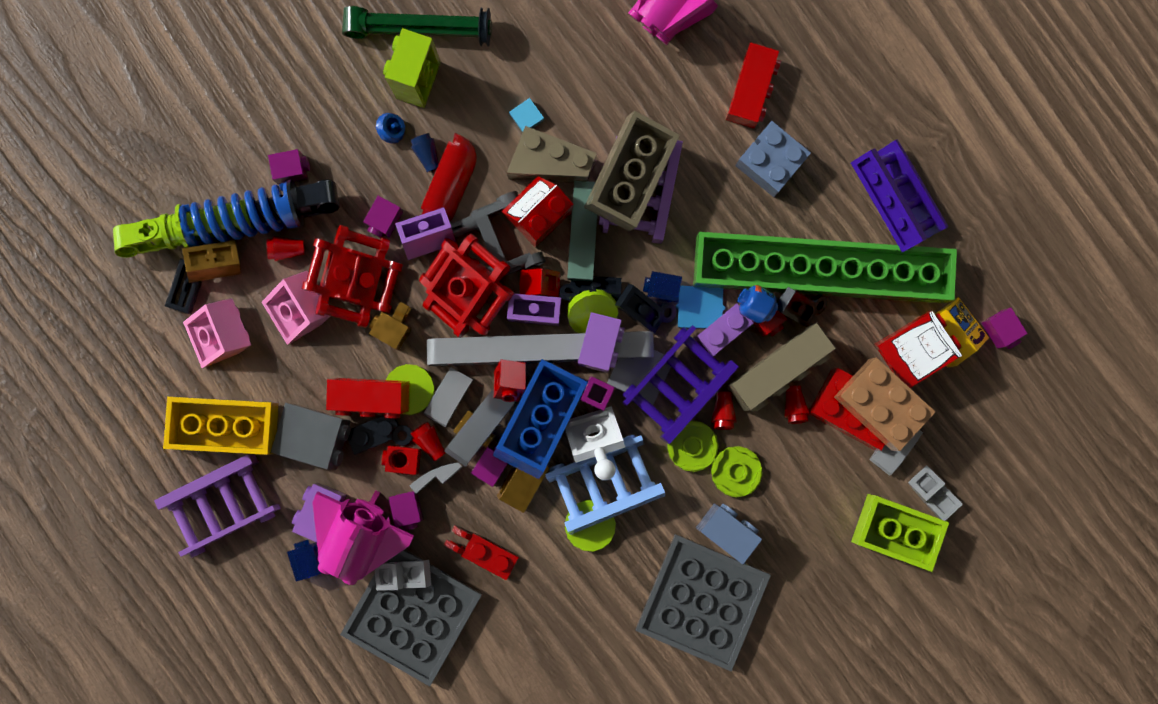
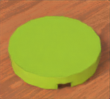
M596 289L597 292L587 290L576 295L567 308L568 322L573 330L578 333H586L591 312L617 319L618 309L615 306L616 301L611 294Z
M405 364L396 367L386 378V380L409 381V412L402 414L413 415L421 413L427 408L434 396L433 378L425 369L417 365Z
M690 421L670 444H667L669 457L676 466L686 471L695 472L704 470L714 461L719 445L717 436L710 427L702 422Z
M740 446L727 447L719 452L711 467L712 481L717 489L725 495L732 497L746 496L755 491L761 482L763 474L757 455L751 450Z
M585 500L577 503L579 511H583V514L593 511L592 507L594 504L592 500ZM568 512V514H567V516H566L565 522H566V521H569V518H568V516H570L569 512ZM613 517L571 535L568 533L566 526L565 531L567 538L575 547L583 551L593 552L603 549L610 543L615 534L616 522Z

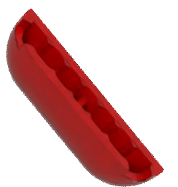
M455 133L453 142H448L421 206V209H423L422 214L444 207L449 222L455 216L477 162L475 148L464 136Z

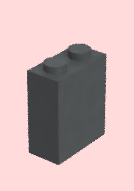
M285 403L270 453L327 470H336L343 460L344 453L342 449L344 442L348 440L351 433V427L349 426L351 421L296 404Z

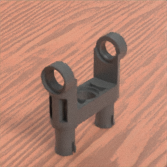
M518 192L506 193L497 198L496 202L472 211L470 213L471 216L450 223L455 238L475 230L480 231L488 251L498 260L506 262L489 219L502 214V211L519 195ZM529 252L507 261L506 263L510 266V269L505 276L522 269H532L545 263L546 260L543 253L531 254ZM488 264L483 265L490 272H493L494 269Z

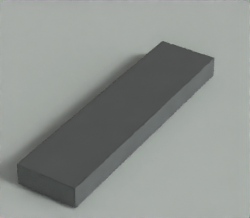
M493 388L444 452L466 467L516 401L505 402L502 399H495Z

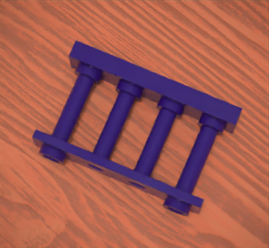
M898 139L879 151L874 148L851 162L852 167L902 252L948 227Z
M693 325L688 330L683 327L674 337L677 342L637 386L632 384L622 394L626 398L622 404L627 406L632 400L662 427L660 430L663 434L660 438L667 444H670L739 367L732 360L726 364L717 361L690 336L696 330ZM682 344L686 345L713 370L712 373L715 376L709 383L699 379L673 355ZM665 363L669 364L696 389L695 392L698 395L692 402L688 399L684 400L656 374ZM648 382L653 384L679 408L678 411L681 414L675 421L671 418L668 420L639 393Z

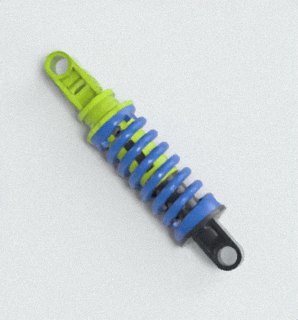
M291 179L279 184V186L276 184L272 185V197L268 196L265 188H259V200H255L253 192L247 190L242 200L237 193L231 195V202H228L224 196L218 197L217 205H214L212 200L206 199L204 201V208H201L197 202H192L190 207L189 204H177L175 206V214L169 215L166 213L161 214L158 218L115 226L113 228L115 254L119 257L129 258L165 248L170 250L176 249L180 245H183L185 248L208 245L218 241H230L231 237L235 240H240L244 235L254 237L258 231L261 234H268L271 228L275 231H281L284 225L287 228H302L305 226V218L330 214L339 210L337 186L334 181L321 180L313 184L297 187Z

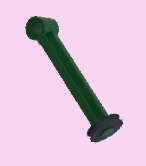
M348 6L343 10L342 35L353 39L366 38L369 33L400 35L403 28L426 36L479 37L480 46L482 47L483 43H486L489 47L492 34V20L489 8L487 12H483V8H481L479 17L369 13L365 8Z

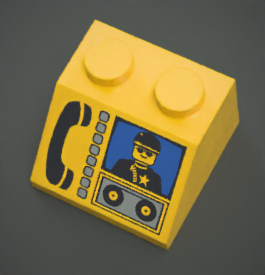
M959 297L937 312L947 324L944 329L949 337L954 335L962 346L959 349L962 356L946 365L947 368L962 363L978 351L989 339L988 335Z

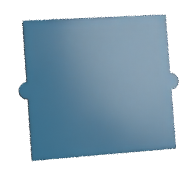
M679 286L678 304L676 305L678 309V327L690 328L693 325L695 328H707L720 318L723 310H725V306H723V289Z

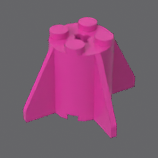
M638 0L628 14L640 23L641 21L644 25L643 29L650 35L656 36L661 42L668 45L675 34L711 15L718 5L714 0Z
M375 490L369 502L362 499H357L355 503H348L350 499L340 502L318 491L313 499L319 561L318 570L323 574H331L336 578L342 579L348 585H355L358 580L363 579L367 574L409 547L414 535L390 525L389 517L386 520L382 516L384 511L375 505L380 494L377 490Z

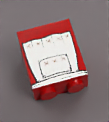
M538 176L502 213L536 248L572 213L574 204L556 184Z
M928 311L874 344L891 371L909 388L962 356L959 352V349L962 348L961 344L954 335L949 337L944 329L947 326L945 320L939 313L934 314L933 311Z

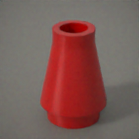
M274 236L273 239H267L268 260L274 259L276 262L305 255L304 240Z
M790 386L786 390L784 418H787L788 424L808 422L810 413L801 386Z
M731 392L716 393V402L711 420L714 423V429L732 430L734 429V423H737Z
M425 422L411 432L414 438L412 441L425 451L433 461L446 453L433 425L430 426L428 422Z

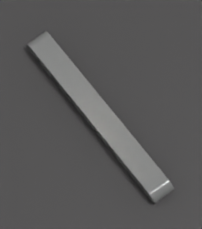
M624 332L622 342H616L614 352L618 353L617 360L619 358L635 359L637 357L654 358L653 332ZM585 333L428 339L427 366L498 364L500 359L525 363H540L541 359L549 363L578 362Z

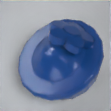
M384 113L376 121V130L380 138L385 142L391 144L398 143L404 136L405 124L398 115Z

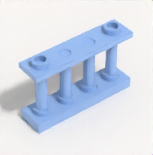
M630 435L623 438L625 448L606 453L607 459L612 461L616 468L615 475L611 480L618 496L616 497L617 501L607 504L606 501H603L590 466L597 463L596 457L577 463L574 462L567 466L558 464L549 469L550 473L545 474L549 483L555 480L558 483L570 514L568 516L569 521L564 522L570 535L665 496L662 484L655 485V482H651L637 447L644 445L641 435L638 437ZM626 451L629 453L642 485L640 487L641 491L635 494L627 491L614 460V456ZM577 471L581 472L594 504L592 507L593 511L583 514V511H579L566 476Z

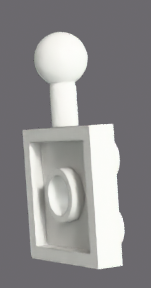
M612 406L605 408L604 411L598 410L570 419L565 430L575 463L596 457L597 463L594 469L596 476L601 480L613 478L616 468L614 463L607 459L606 453L625 448ZM599 432L595 436H589L591 433Z

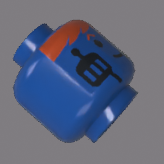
M754 285L748 290L746 288L743 289L737 300L740 303V314L755 323L770 321L778 309L775 295L759 285Z

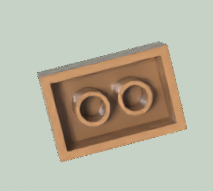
M877 357L868 359L834 396L837 401L891 451H900L935 413L926 402Z

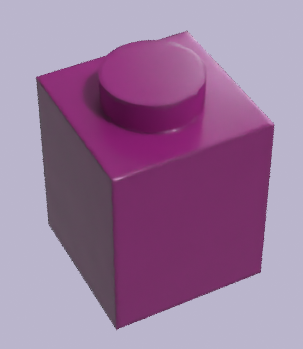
M298 149L268 155L272 180L278 185L291 179L294 182L308 179L307 171H310L309 160Z
M377 196L363 223L369 227L367 231L374 236L381 238L384 235L390 238L396 227L395 223H398L403 210L388 200Z
M1011 307L1003 309L981 322L996 348L1007 347V349H1011L1022 342L1021 337L1028 334Z
M590 376L580 400L604 411L615 387Z
M496 445L493 449L491 447L486 448L471 474L492 487L495 486L508 463L493 456Z
M411 491L389 497L395 527L402 526L403 531L417 528L418 522L424 520L418 493Z

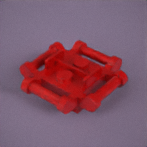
M343 225L338 227L334 244L321 239H315L313 244L315 251L306 282L303 281L301 288L319 295L315 314L323 317L326 314L355 322L363 328H366L369 323L371 309L390 314L392 308L390 302L398 272H401L403 264L385 260L390 240L385 238L377 239L349 230L348 227ZM348 240L377 249L376 254L372 256L343 247L344 241ZM325 251H329L322 280L319 286L316 285L322 265ZM386 268L389 270L380 303L373 300L381 270ZM332 298L360 306V313L328 305V300Z
M473 234L468 235L459 248L454 241L445 238L441 244L442 249L427 272L422 273L419 278V282L427 288L426 293L428 294L422 306L428 312L432 311L453 329V334L458 338L466 335L469 326L479 334L487 335L490 330V324L504 303L510 301L514 295L511 289L499 282L507 274L510 266L505 261L498 260L479 244L478 239ZM472 250L494 269L493 272H490L478 260L471 259L468 253ZM494 291L497 297L482 319L479 320L476 315Z

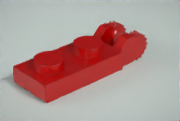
M454 525L452 531L456 535L468 539L469 542L466 548L452 540H446L444 545L462 554L461 557L507 580L519 557L476 533L472 534Z

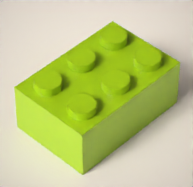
M402 28L400 36L396 35L392 44V51L394 53L391 60L386 61L383 75H385V79L396 99L425 108L441 61L432 38Z
M867 494L851 542L932 572L949 522L876 495Z

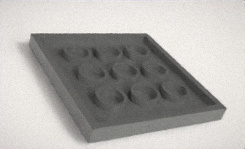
M674 534L635 630L732 672L771 575L745 563L741 564L731 557Z
M404 549L385 563L422 559ZM431 564V586L426 588L376 591L374 574L340 635L424 684L431 686L482 593Z

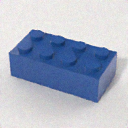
M541 359L493 456L540 479L588 382Z

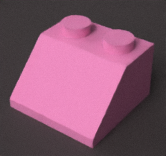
M308 271L283 279L262 301L263 306L287 345L316 329L330 317L326 314L324 317L316 315L315 311L319 295L301 289L303 281L306 282Z
M232 298L205 304L183 322L201 368L237 355L251 346L249 334L243 326L240 312Z

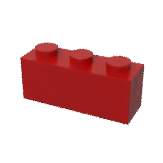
M750 42L726 117L727 121L753 129L758 122H763L767 108L763 107L765 98L770 99L774 84L770 83L772 74L777 75L781 60H777L778 50Z
M352 378L327 379L326 410L335 411V415L340 416L351 415L352 411L360 412L361 417H375V413H384L385 418H400V414L409 412V381Z

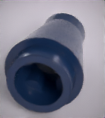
M426 133L412 139L411 143L413 146L411 149L424 166L426 172L436 170L439 161L434 138H431L430 133Z

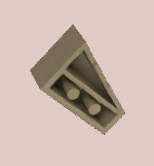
M525 126L508 168L507 176L508 179L534 180L539 176L545 180H556L557 182L588 181L596 162L597 153Z

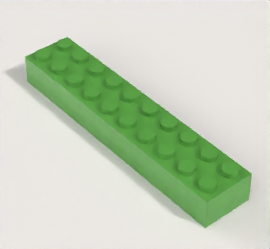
M699 232L696 236L693 287L737 290L746 288L748 290L754 285H759L770 292L784 293L790 287L800 294L945 304L955 300L957 249L913 246L902 252L898 245Z

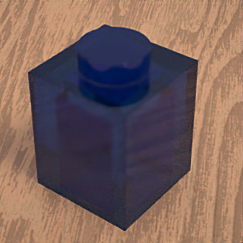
M652 271L650 277H645L643 292H647V296L651 300L676 304L679 298L682 276Z
M307 539L293 544L294 549L288 551L287 554L295 581L322 574L318 570L317 542L310 544Z

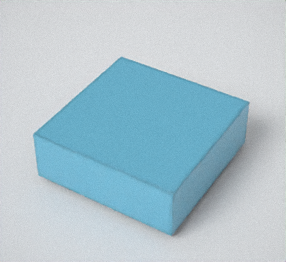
M530 98L509 112L522 132L525 126L534 128L544 121V117Z

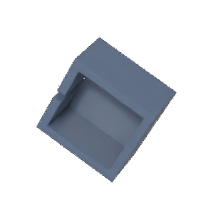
M771 121L755 142L740 157L735 166L772 197H775L811 152Z
M723 503L721 506L713 504L696 526V529L741 564H744L762 540L756 535L759 530L744 519L741 522L735 519L738 514Z

